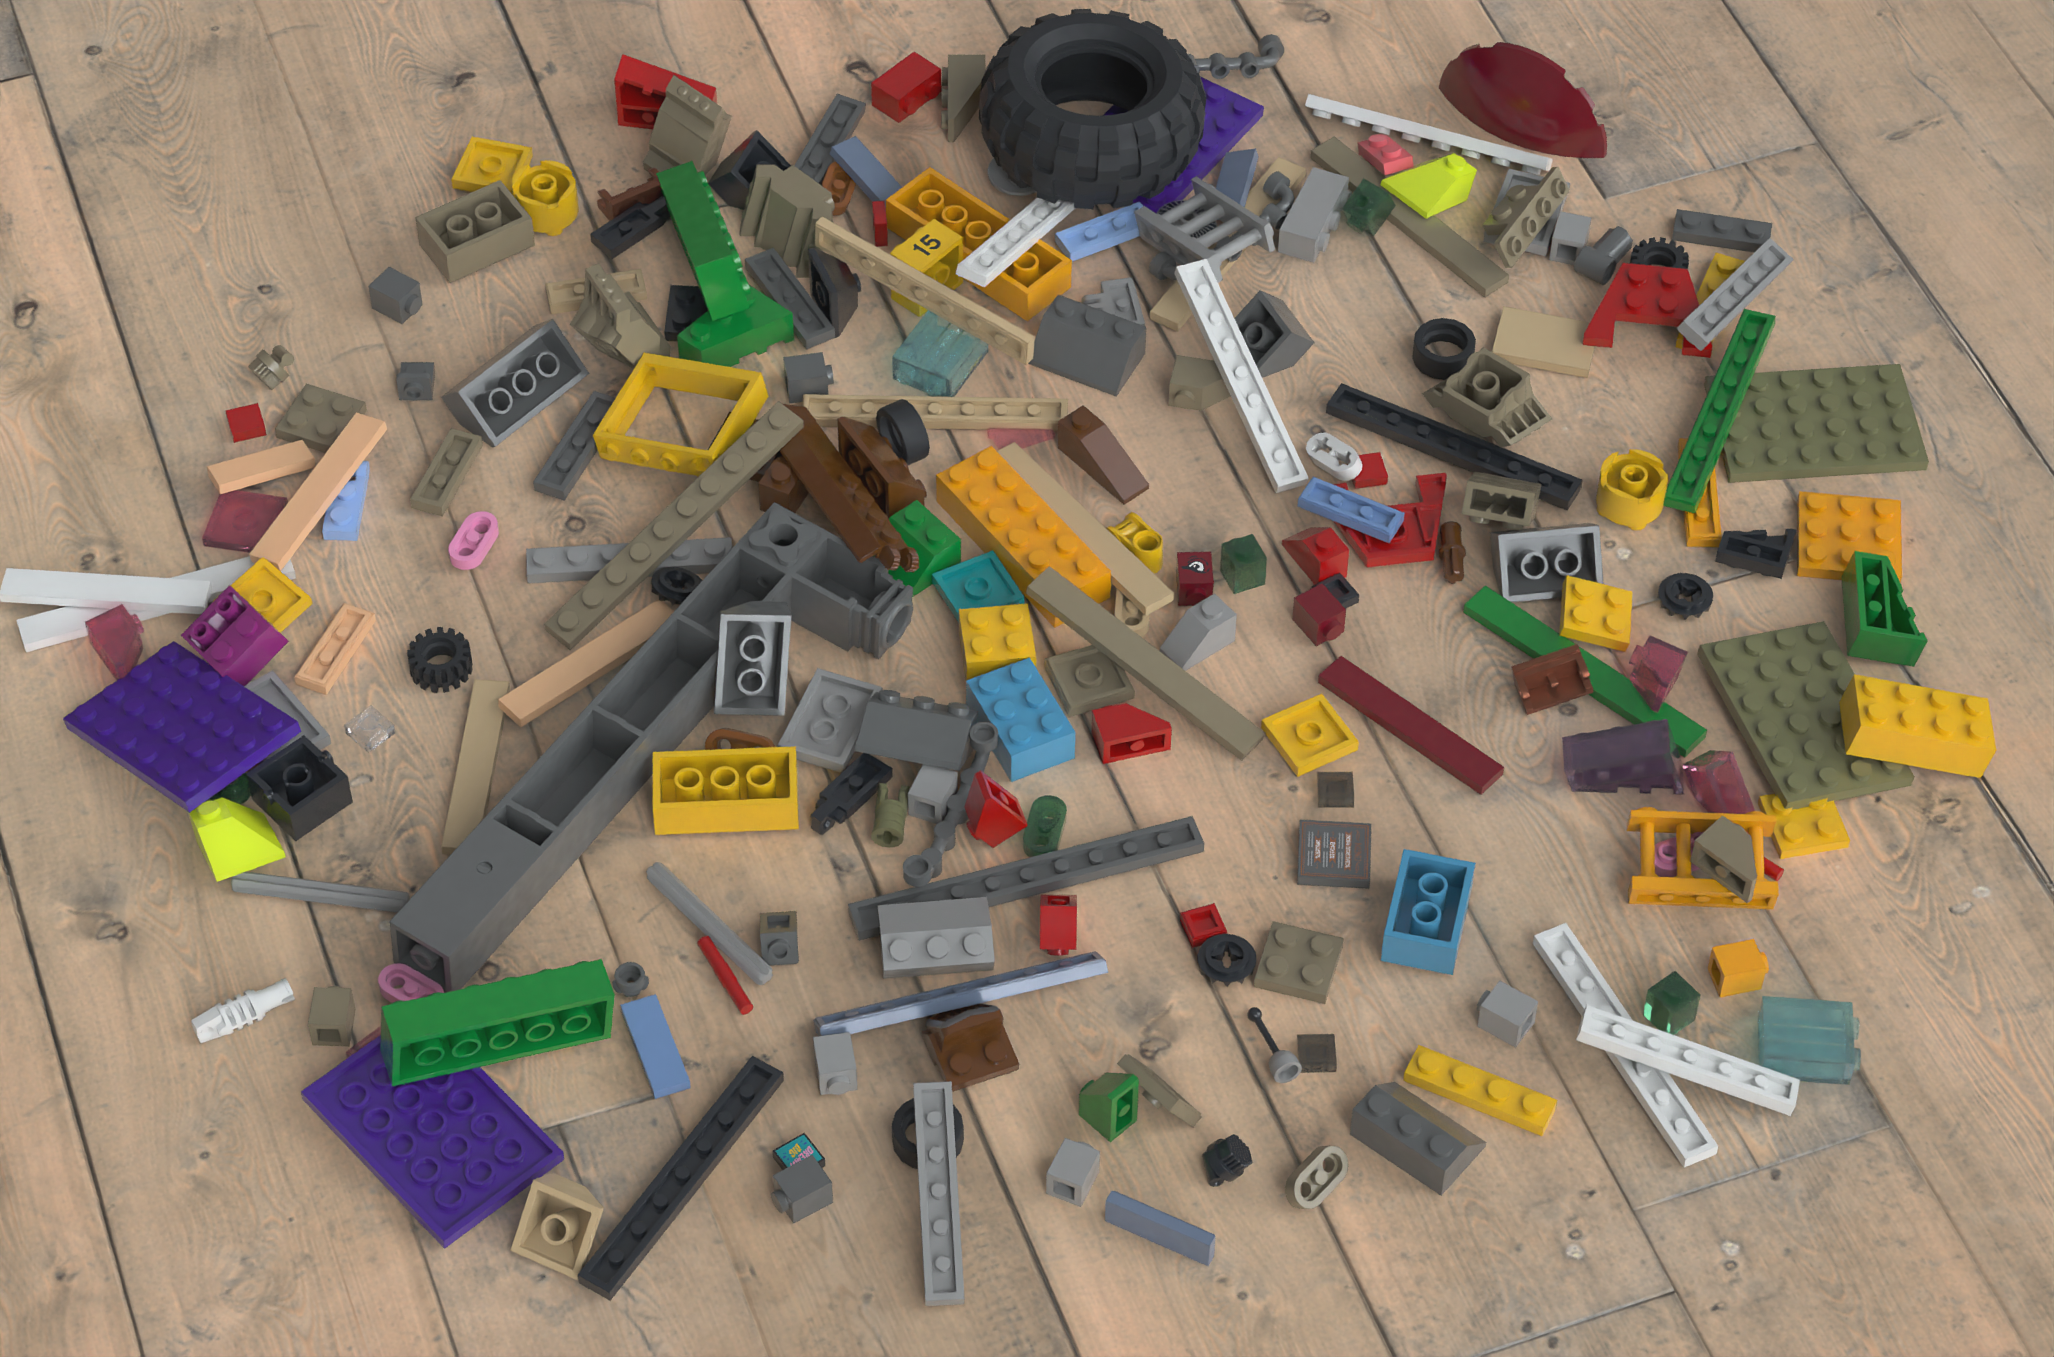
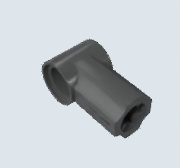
M1620 226L1614 229L1609 228L1593 247L1587 245L1581 250L1576 259L1574 270L1601 285H1605L1614 274L1617 263L1632 248L1633 239L1629 236L1627 230Z

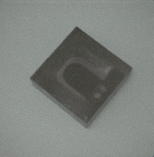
M1317 772L1318 808H1354L1353 772Z
M1334 1034L1297 1035L1298 1061L1302 1066L1300 1073L1336 1072L1337 1059Z

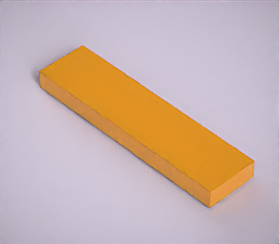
M1679 438L1678 440L1679 459L1688 438ZM1715 467L1696 512L1683 511L1686 547H1719L1722 535Z

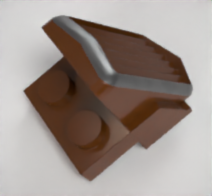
M979 1003L941 1012L926 1021L927 1030L921 1031V1035L934 1066H938L944 1082H952V1092L1019 1069L1020 1064L1003 1026V1015L997 1006Z

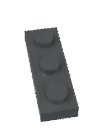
M1677 209L1672 240L1755 253L1771 237L1772 223Z

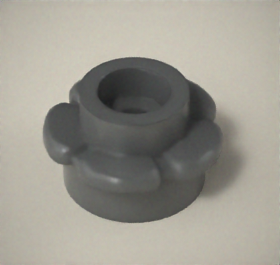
M626 962L616 969L614 974L615 980L612 982L613 988L617 993H623L626 997H634L639 995L641 990H645L648 987L649 978L645 975L641 965L635 962Z

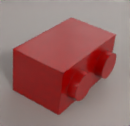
M912 52L871 82L872 106L898 123L909 115H913L921 106L936 98L942 92L941 68L916 52Z

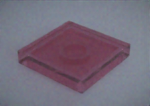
M238 490L219 494L202 537L203 546L250 553L288 504L287 497Z

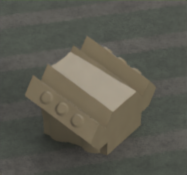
M673 75L666 88V98L659 109L649 140V151L643 160L644 169L648 171L655 167L661 172L693 161L697 172L703 170L706 176L717 164L732 116L727 114L721 106Z
M757 164L753 180L749 186V194L746 197L745 209L742 211L740 236H755L754 247H761L763 250L774 248L788 267H796V278H810L808 249L816 248L822 251V249L815 246V223L821 217L833 222L832 211L835 209V204L832 199V193L794 165L783 171L776 165Z
M600 264L585 268L584 299L570 325L597 350L626 364L632 369L635 368L644 352L670 357L671 346L641 303L636 302L630 292L624 293L612 275L606 274Z
M1484 347L1479 352L1469 356L1467 365L1463 369L1422 393L1433 408L1442 406L1451 419L1482 437L1492 436L1501 448L1521 441L1522 438L1529 436L1533 431L1540 429L1541 426L1552 420L1551 416L1533 394L1530 374Z

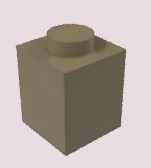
M330 986L328 988L314 987L308 1020L312 1045L350 1047L356 1010L351 988H341L338 986Z

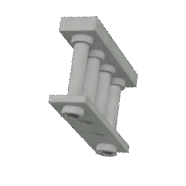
M1198 177L1191 179L1195 196L1162 215L1154 213L1145 206L1134 212L1140 237L1159 251L1168 253L1180 265L1207 259L1218 283L1223 280L1220 271L1221 262L1253 243H1256L1268 252L1275 250L1272 238L1274 231L1266 219L1258 217L1218 191L1212 184H1207ZM1200 207L1205 210L1204 213L1179 227L1172 225L1175 221ZM1217 219L1224 222L1197 239L1189 236ZM1235 231L1242 234L1217 250L1207 248Z

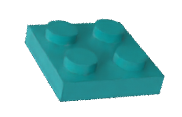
M993 550L932 574L933 585L958 623L959 609L1025 604L1024 595Z

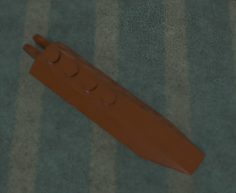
M783 404L803 420L804 427L780 449V452L857 561L862 563L875 556L887 570H896L898 566H901L905 572L917 571L919 568V556L916 550L906 545L900 533L890 523L887 515L876 504L873 496L865 489L861 480L846 463L808 409L803 406Z

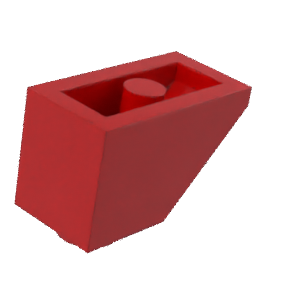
M1310 527L1282 540V546L1314 585L1338 573H1341L1344 578L1347 577L1349 548L1331 527Z
M1127 703L1114 706L1108 705L1092 710L1091 732L1103 764L1171 750L1172 727L1170 722Z
M981 770L975 773L964 806L969 821L966 823L967 828L976 840L981 839L994 848L1028 825L1019 801L1015 796Z
M1041 894L1040 949H1047L1048 955H1069V950H1077V895Z

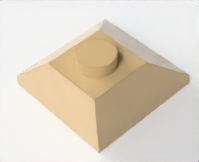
M553 1172L536 1178L532 1182L510 1251L578 1280V1274L586 1264L604 1207L585 1186Z

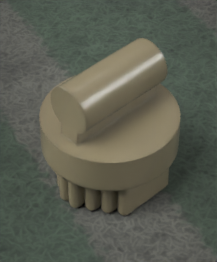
M277 345L273 348L271 355L262 349L256 355L257 358L248 366L265 385L273 390L280 382L283 383L289 377V374L283 368L294 362V356L283 346Z

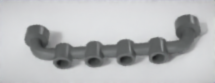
M1271 34L1264 36L1258 42L1257 47L1261 57H1255L1251 52H1245L1239 55V57L1225 58L1221 53H1214L1209 58L1195 59L1192 54L1187 55L1194 63L1196 73L1211 71L1214 78L1223 79L1229 74L1230 70H1240L1245 78H1253L1259 73L1260 69L1271 68L1277 64L1284 54V46L1277 35Z
M1279 171L1272 173L1267 178L1263 191L1274 200L1280 198L1282 200L1276 205L1273 203L1268 204L1259 216L1262 219H1266L1276 230L1281 228L1288 215L1287 212L1291 209L1295 199L1293 191L1289 188L1290 179ZM1236 232L1230 237L1226 236L1217 242L1213 250L1219 249L1242 234ZM1242 250L1227 258V260L1230 262L1236 261L1240 257ZM1164 251L1158 253L1149 265V272L1159 280L1170 278L1177 281L1174 274L1176 270L1175 259Z
M979 722L971 727L970 745L976 751L970 768L965 769L961 773L960 788L956 795L948 799L947 814L943 821L935 825L934 840L930 848L925 849L921 855H912L904 861L903 878L907 884L914 887H922L928 884L931 878H936L942 873V855L944 851L953 849L956 844L955 828L957 825L963 824L968 820L964 806L974 775L980 770L984 772L990 752L998 745V729L992 723Z

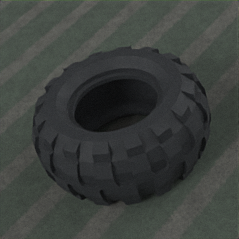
M1072 9L1070 15L1058 16L1051 13L1036 18L1035 24L1031 25L1030 28L1020 26L1009 35L1008 40L999 48L997 55L992 57L981 80L979 121L982 125L981 134L997 165L1002 167L1008 174V179L1018 187H1032L1034 191H1037V198L1054 204L1058 200L1074 203V208L1094 210V205L1110 204L1113 209L1130 206L1133 203V199H1136L1138 196L1150 199L1163 192L1165 186L1170 184L1171 181L1178 179L1197 153L1198 144L1203 138L1206 95L1199 73H1196L1194 63L1187 55V50L1177 39H1167L1163 35V29L1149 21L1139 23L1130 20V14L1110 10L1109 14L1092 13L1091 9ZM1072 101H1096L1119 106L1128 110V112L1104 116L1084 115L1064 110L1056 105Z

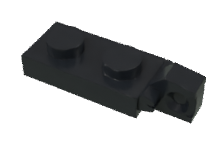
M662 195L650 204H642L639 201L590 234L591 242L611 259L620 255L659 229L671 217L664 196Z
M862 753L819 793L820 799L815 804L816 810L810 815L811 829L823 835L833 827L835 821L841 824L848 820L878 791L879 783L886 784L893 777V768L871 754Z

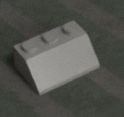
M987 897L877 905L883 979L993 970L995 959Z

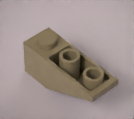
M948 55V67H942V86H948V89H942V108H948V110H941V129H948V142H955L979 109L981 80L986 70L985 55Z

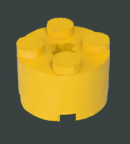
M544 160L540 161V165L531 168L530 164L525 165L515 173L512 179L513 196L532 218L533 231L546 233L548 236L560 235L563 229L576 219L579 212L576 181L570 168L560 162Z
M1629 449V454L1618 455V452L1609 455L1602 463L1596 494V509L1599 515L1606 517L1614 523L1628 526L1632 530H1642L1648 523L1654 521L1662 512L1668 483V474L1663 469L1664 464L1655 455L1638 449Z

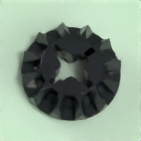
M666 567L657 570L653 574L651 592L659 595L660 601H669L672 606L674 604L681 605L703 580L689 570L679 567Z
M1677 573L1668 576L1661 582L1657 598L1660 599L1661 608L1669 609L1671 616L1680 614L1686 620L1689 615L1699 618L1704 611L1709 612L1713 601V591L1710 585L1701 577L1689 573ZM1683 594L1685 597L1691 596V602L1687 601L1685 598L1679 599V595Z
M1219 934L1207 939L1201 945L1198 951L1197 963L1200 966L1201 975H1207L1212 984L1220 981L1224 982L1228 987L1231 982L1237 981L1242 984L1245 977L1253 975L1256 965V953L1252 945L1244 938L1233 934ZM1225 952H1228V957L1231 960L1229 968L1223 966L1222 960Z

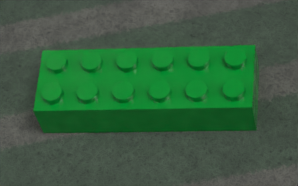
M693 161L656 173L674 228L712 321L750 308L746 295L751 294V290L741 268L743 266L738 251L728 232L724 218L721 216L704 171L697 172Z
M599 959L590 962L581 961L574 965L557 969H544L537 973L520 977H507L501 981L488 984L470 985L464 989L446 993L437 992L427 997L409 1001L400 1000L390 1005L381 1006L380 1051L391 1085L396 1086L611 1038L615 994L603 961Z

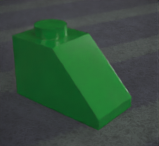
M1106 1072L1096 1081H1089L1079 1093V1116L1109 1142H1112L1137 1121L1139 1078L1134 1074Z

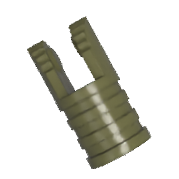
M879 783L875 806V820L871 835L872 840L876 844L889 848L902 844L910 786L901 785L897 801L888 799L887 784Z

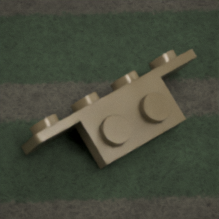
M1552 167L1539 185H1516L1511 187L1483 224L1487 236L1500 235L1494 245L1505 268H1512L1569 193L1567 182L1559 167Z

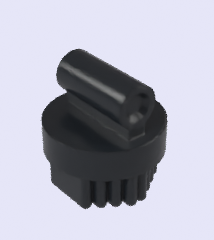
M1235 1134L1225 1139H1217L1202 1154L1208 1182L1212 1187L1222 1185L1224 1180L1228 1182L1234 1181L1244 1173L1246 1167L1253 1163L1249 1147Z

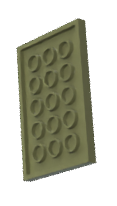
M1900 364L1754 373L1721 451L1729 483L1927 470L1929 463ZM1715 375L1705 377L1704 387L1706 395Z
M1824 621L1706 643L1699 646L1698 657L1774 794L1778 795L1785 809L1792 808L1794 810L1809 807L1810 802L1828 798L1827 802L1838 801L1912 785L1915 776L1908 765L1846 754L1839 702L1855 673Z

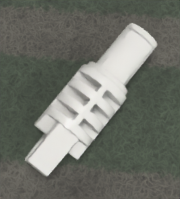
M284 978L256 992L248 989L244 991V996L237 994L234 996L233 1001L230 998L224 1000V1005H221V1003L215 1004L208 1011L192 1019V1027L200 1043H204L224 1035H230L234 1033L233 1029L235 1028L239 1031L243 1029L244 1024L250 1026L255 1019L259 1022L266 1016V1012L293 1001L295 998L288 981Z

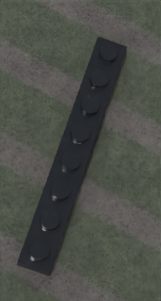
M1343 383L1340 384L1326 405V413L1470 472L1485 473L1541 484L1539 499L1567 511L1582 488L1583 480L1501 448Z
M754 1056L748 1060L578 1274L579 1284L609 1301L612 1300L783 1083L784 1073Z

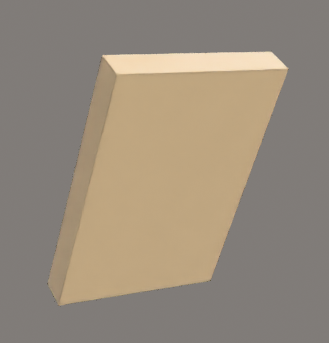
M1503 306L1492 352L1515 365L1588 378L1595 346L1583 345L1584 332L1590 322Z

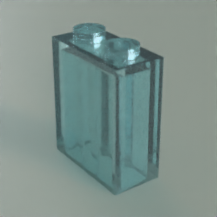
M928 310L892 356L893 379L903 385H909L926 392L931 396L955 397L988 353V344Z
M1762 996L1758 1013L1759 1065L1799 1079L1801 1082L1850 1085L1853 1070L1859 1071L1861 1063L1860 1048H1854V1040H1858L1859 1018L1853 1017L1852 1002Z

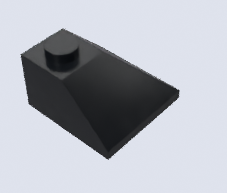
M756 130L720 163L709 180L708 185L729 206L744 210L746 197L749 194V186L753 180L757 164L776 165L783 171L791 165Z
M811 248L808 249L810 295L835 328V338L841 335L858 307V292H861V283L856 273L852 274L845 262L821 250Z

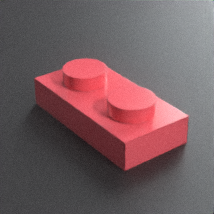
M1375 134L1370 136L1368 140L1358 142L1359 155L1384 175L1413 168V156L1387 135Z

